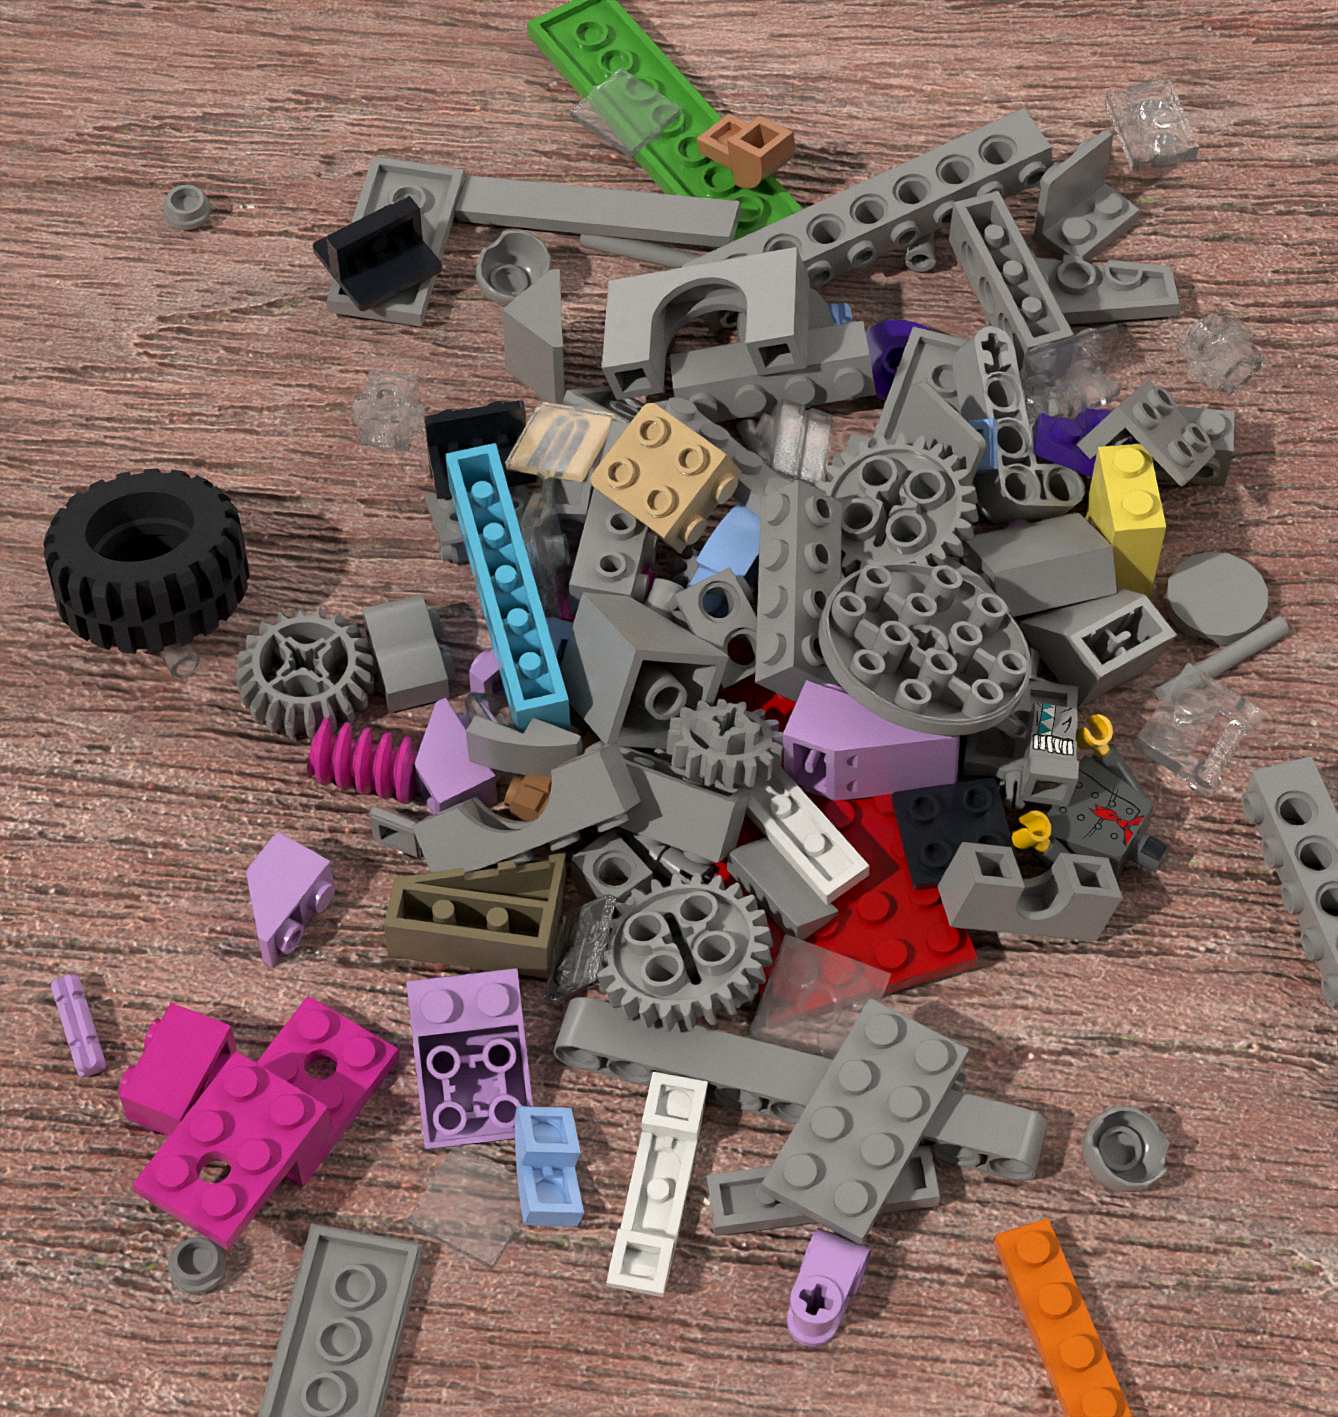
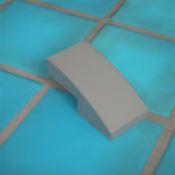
M476 715L466 730L469 761L504 772L551 776V770L583 754L582 738L580 735L536 718H532L524 734Z

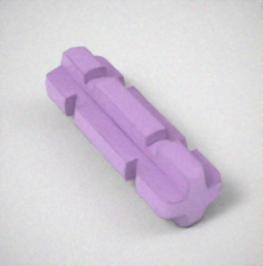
M76 974L58 977L52 981L51 989L77 1074L81 1077H89L93 1074L101 1073L106 1068V1062L80 978Z

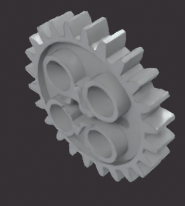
M899 433L895 445H888L883 434L878 435L877 448L870 449L861 440L858 442L859 455L853 457L849 453L842 451L840 456L843 467L840 469L827 465L825 469L830 482H816L815 487L817 490L842 503L841 568L844 578L869 564L901 562L931 567L933 565L948 566L946 555L951 554L962 557L964 552L960 540H973L974 538L970 523L977 522L979 519L976 505H974L978 503L975 486H971L970 472L968 469L961 470L960 459L957 454L946 458L944 444L938 443L928 451L926 439L923 435L915 441L913 446L907 445L904 433ZM907 475H909V477L906 479V481H905V483H904V486H903L902 483H903L905 477H906ZM889 480L883 485L871 486L876 481ZM936 493L931 498L919 499L923 494ZM858 523H870L864 528L852 529ZM884 536H885L886 539H885L883 545H882L881 547H879V545L881 544V542L883 541ZM906 536H918L915 540L907 543L899 542Z
M696 872L689 884H682L678 873H675L672 876L670 886L663 888L659 881L653 879L651 880L652 893L645 895L641 891L633 889L631 892L634 904L629 906L617 902L614 905L619 919H610L607 936L603 935L601 941L602 944L605 940L604 946L600 949V951L602 949L603 951L599 956V953L596 954V957L594 955L593 959L597 958V977L602 992L607 993L610 1005L613 1008L622 1007L625 1019L628 1021L640 1014L644 1028L648 1029L660 1018L666 1032H671L677 1020H684L688 1031H693L696 1025V1018L704 1016L711 1025H715V1011L722 1008L731 1015L736 1014L733 1000L739 997L752 1001L754 997L750 983L764 984L766 982L762 967L771 966L773 962L769 948L774 946L765 911L758 909L756 898L753 894L743 896L739 883H735L725 890L722 876L717 875L708 885H704L701 873ZM668 918H674L677 922L690 958L693 959L697 975L701 981L698 985H693L689 979L678 947L674 943L669 926L666 923Z

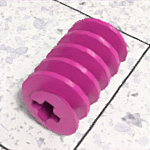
M325 717L311 744L307 775L308 778H312L315 774L317 783L324 786L331 784L335 779L337 787L346 791L352 788L355 783L358 793L363 795L370 794L376 787L378 797L384 800H388L396 792L398 802L408 805L412 802L417 791L414 768L417 754L413 753L412 738L405 736L398 749H394L392 747V734L387 731L383 734L378 745L372 744V729L369 727L363 729L358 740L352 739V725L348 722L343 724L338 735H333L332 720Z

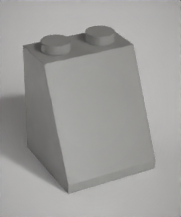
M583 592L561 662L560 671L569 703L605 745L616 741L618 746L666 749L670 720L672 717H680L681 708L687 707L696 711L697 701H704L710 707H713L729 656L722 650L629 596Z

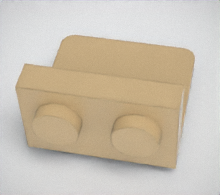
M647 403L637 413L590 477V482L596 490L649 527L667 545L681 554L687 545L694 544L702 536L707 526V518L716 506L725 503L733 495L738 486V477L742 471L726 453L655 403Z

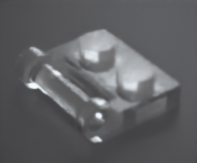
M1187 663L1132 746L1186 780L1189 788L1196 794L1206 798L1212 797L1221 785L1220 775L1246 735L1257 730L1263 721V714L1254 704L1190 663ZM1218 711H1220L1229 718L1230 723L1205 761L1201 762L1190 755V753Z

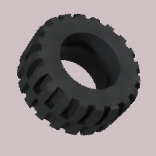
M158 468L144 469V473L131 475L130 471L116 474V479L107 482L101 479L91 484L89 491L84 494L77 492L66 504V509L60 508L50 523L51 526H49L43 542L45 549L43 554L61 619L70 626L71 631L85 641L90 639L92 644L106 650H110L113 646L117 647L122 653L136 654L138 649H148L150 653L165 651L164 647L178 644L179 647L191 644L193 643V637L200 634L207 636L217 629L220 620L227 621L237 609V603L242 601L248 588L247 580L250 577L249 564L236 506L231 503L230 497L223 490L214 486L210 481L198 475L190 478V475L185 471L172 469L170 473H161Z

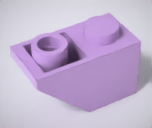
M446 698L435 703L414 762L417 791L432 814L477 797L488 808L498 803L496 781L501 779L500 771L469 761L466 730L470 725V721L463 712L456 714Z
M278 831L246 870L263 962L272 968L283 953L289 954L297 947L303 936L306 923L315 912L321 913L327 908L335 893L330 861Z

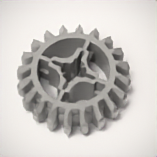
M299 607L296 617L288 619L279 611L276 625L273 626L261 621L259 627L260 636L247 635V641L245 642L246 650L239 651L237 659L239 667L235 674L237 687L240 688L241 702L245 705L246 709H250L252 718L256 723L266 721L267 729L272 734L285 727L286 735L291 740L299 731H306L308 737L313 741L325 717L332 720V734L334 735L337 730L336 722H348L352 725L355 719L354 711H366V706L368 705L367 696L373 695L375 690L376 661L372 658L370 642H368L367 638H362L361 630L357 627V624L346 626L345 619L341 613L327 620L326 613L321 607L314 616H306L305 611ZM280 662L282 667L276 671V678L267 683L266 679L270 671ZM345 664L347 668L344 675L334 685L331 679L337 675L336 669Z

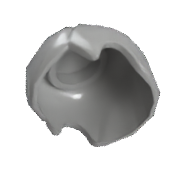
M517 230L503 231L493 244L484 247L477 260L476 281L483 295L498 305L505 307L550 270L551 256L544 242L530 232Z
M1113 1106L1089 1123L1084 1135L1083 1157L1093 1178L1108 1189L1137 1192L1153 1185L1168 1172V1169L1165 1168V1159L1170 1143L1159 1131V1127L1154 1119L1136 1107Z

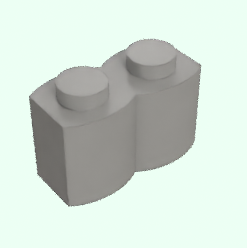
M421 594L363 608L365 632L368 642L371 644L372 657L376 661V668L389 713L438 701L443 698H450L448 682L456 680V673L450 651L440 652L436 640L443 637L442 625L436 607L427 609Z

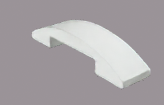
M659 1072L652 1073L642 1118V1133L621 1228L617 1231L606 1281L607 1287L659 1297L664 1296L690 1185L708 1088L707 1081Z

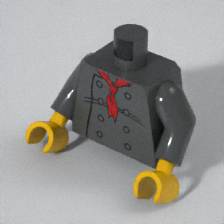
M1100 714L1087 717V725L1091 727L1094 736L1092 737L1086 727H1082L1076 730L1075 741H1077L1079 749H1092L1094 753L1091 758L1085 755L1079 763L1078 782L1068 807L1053 805L1047 815L1040 811H1031L1020 816V823L1027 828L1015 831L1012 835V842L1019 849H1028L1033 846L1032 856L1039 859L1049 869L1060 853L1108 858L1116 881L1129 860L1157 873L1168 854L1170 844L1146 833L1154 805L1148 799L1147 794L1115 745L1107 744L1113 734L1112 724L1109 719Z

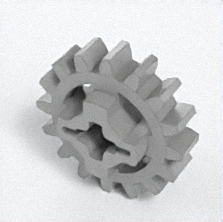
M718 699L717 706L710 707L704 701H697L696 711L683 707L680 709V717L671 718L666 753L672 755L671 764L673 767L686 766L685 777L690 779L698 775L704 776V785L711 786L713 783H724L727 789H733L735 781H742L748 787H753L756 776L769 780L772 776V769L779 770L781 768L783 732L778 731V720L764 721L765 710L759 709L752 713L747 711L746 702L741 701L738 704H727L724 699Z

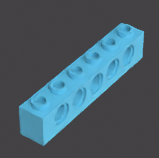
M496 443L447 453L445 455L449 489L515 730L524 734L532 718H536L571 732L569 699Z

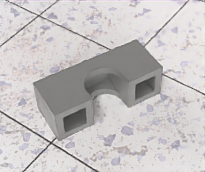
M968 842L961 843L937 886L950 927L1097 941L1123 899L1108 858L1060 853L1048 871L1031 879H1022L1011 847Z

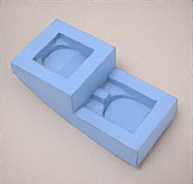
M518 1106L515 1112V1151L524 1225L578 1226L583 1217L584 1209L575 1165L581 1151L572 1108Z

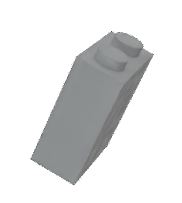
M1079 512L974 535L973 540H963L965 556L959 558V563L978 574L996 595L1004 600L1011 610L1010 615L1012 617L1117 594L1113 546Z

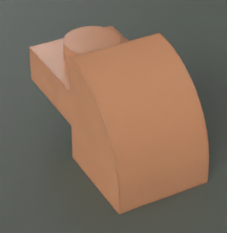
M729 113L696 138L699 153L731 169L735 185L747 189L758 186L792 159L795 152L793 132L760 115L748 123Z

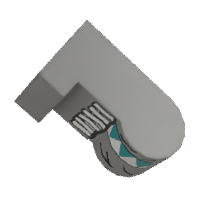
M1033 702L1026 732L1020 800L1068 807L1078 782L1079 761H1076L1077 741H1075L1078 720L1077 708ZM1036 780L1061 783V785L1054 789H1044L1036 784Z

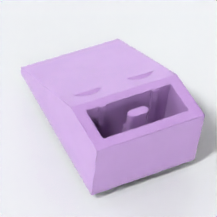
M806 680L783 732L784 770L802 790L830 800L873 797L893 794L897 791L955 784L958 774L960 735H933L898 726L866 709L842 687L828 683L819 685Z
M517 968L406 981L425 1149L515 1138V1112L517 1107H533Z

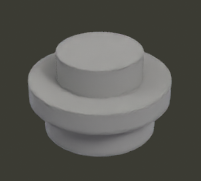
M180 185L168 193L163 205L165 220L171 226L177 229L189 230L203 225L208 220L211 214V206L208 197L199 188L193 185Z
M191 1237L182 1241L172 1251L168 1261V1271L172 1282L178 1289L189 1294H203L214 1289L224 1278L227 1267L226 1258L221 1247L204 1237Z

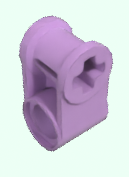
M819 1227L815 1230L790 1296V1308L786 1323L788 1332L795 1341L804 1346L818 1347L832 1340L851 1297H854L861 1283L871 1255V1248L864 1245L861 1246L854 1241ZM813 1307L819 1308L816 1316L809 1314Z

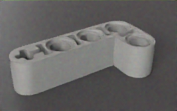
M994 326L983 327L955 353L952 359L961 416L966 421L989 418L997 419L998 470L976 474L973 478L980 512L987 520L999 525H1008L1009 522L1020 519L1033 523L1063 516L1082 501L1085 494L1082 478L1076 471L1059 464L1036 463L1013 342L1008 334L1000 328Z

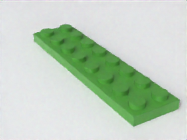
M572 0L527 22V33L530 39L665 194L740 201L741 216L733 241L803 210L773 175H770L754 188H742L735 185L731 169L699 153L696 138L722 118L617 0ZM711 246L714 250L720 248Z

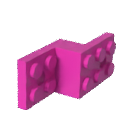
M307 996L256 1063L237 1051L233 1053L134 1181L135 1193L229 1251L284 1177L301 1187L306 1185L399 1060L398 1048L312 997ZM318 1059H329L337 1065L336 1071L325 1079H315L306 1073L309 1065ZM223 1161L230 1165L231 1171L229 1175L221 1182L207 1183L200 1179L202 1168L210 1162Z

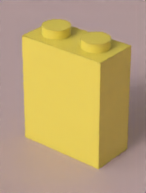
M1141 444L1098 447L1084 518L1113 546L1116 586L1150 597L1166 531L1152 456Z

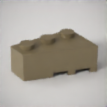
M566 853L549 855V861L515 865V860L497 863L498 868L464 873L463 868L394 878L384 922L388 956L490 971L517 968L519 975L549 979L567 888Z

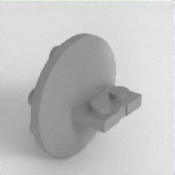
M901 562L866 565L861 570L847 576L834 588L825 604L819 621L818 633L822 655L830 672L842 688L872 713L910 730L933 735L955 736L989 729L1006 719L1015 710L1029 683L1031 659L1028 645L1016 621L1007 611V605L1004 600L997 595L985 592L977 585L962 578L956 569L947 565L931 567Z

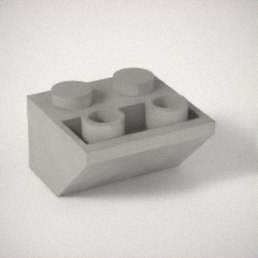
M1118 587L1117 594L1042 610L1018 625L1024 637L1040 653V658L1060 684L1079 686L1078 707L1154 666L1177 636L1146 595Z

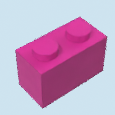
M170 1003L162 1020L156 1018L150 1025L144 1041L145 1050L137 1065H130L121 1078L118 1094L127 1120L170 1136L237 1050L231 1025Z

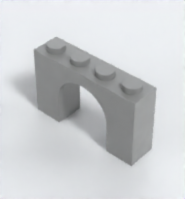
M787 248L609 280L602 370L616 400L664 392L666 353L671 339L686 323L700 315L713 311L731 310L746 315L745 344L759 376L807 368L810 280L798 248Z

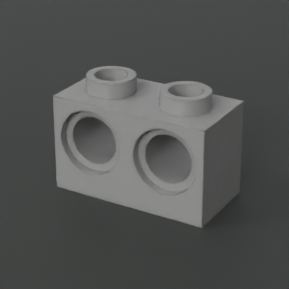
M730 567L675 594L667 602L679 626L722 650L727 655L729 641L738 640L749 647L751 661L748 665L736 664L730 657L728 658L717 695L755 676L757 617L751 608V605L755 603L754 596L746 580L742 576L736 578ZM714 594L724 600L727 607V613L724 618H714L707 614L703 607V597L705 595Z

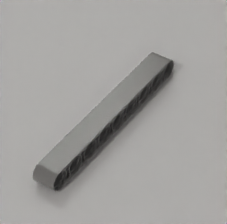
M577 997L570 1000L553 1050L557 1059L571 1067L650 1087L653 1072L707 1081L706 1102L792 1124L798 1122L833 1059L695 1025L693 1031H688L685 1022L679 1020L676 1021L671 1032L665 1031L662 1019L660 1018L647 1029L643 1026L640 1014L628 1021L625 1019L621 1006L613 1008L608 1002L585 997ZM950 1089L918 1146L930 1145L932 1159L1006 1179L1027 1181L1036 1176L1048 1124L1047 1120L1035 1111Z

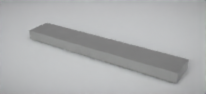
M467 175L455 208V214L458 222L722 247L734 240L741 216L740 201Z

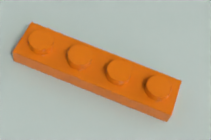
M1049 1218L996 1234L993 1244L1064 1416L1133 1417Z

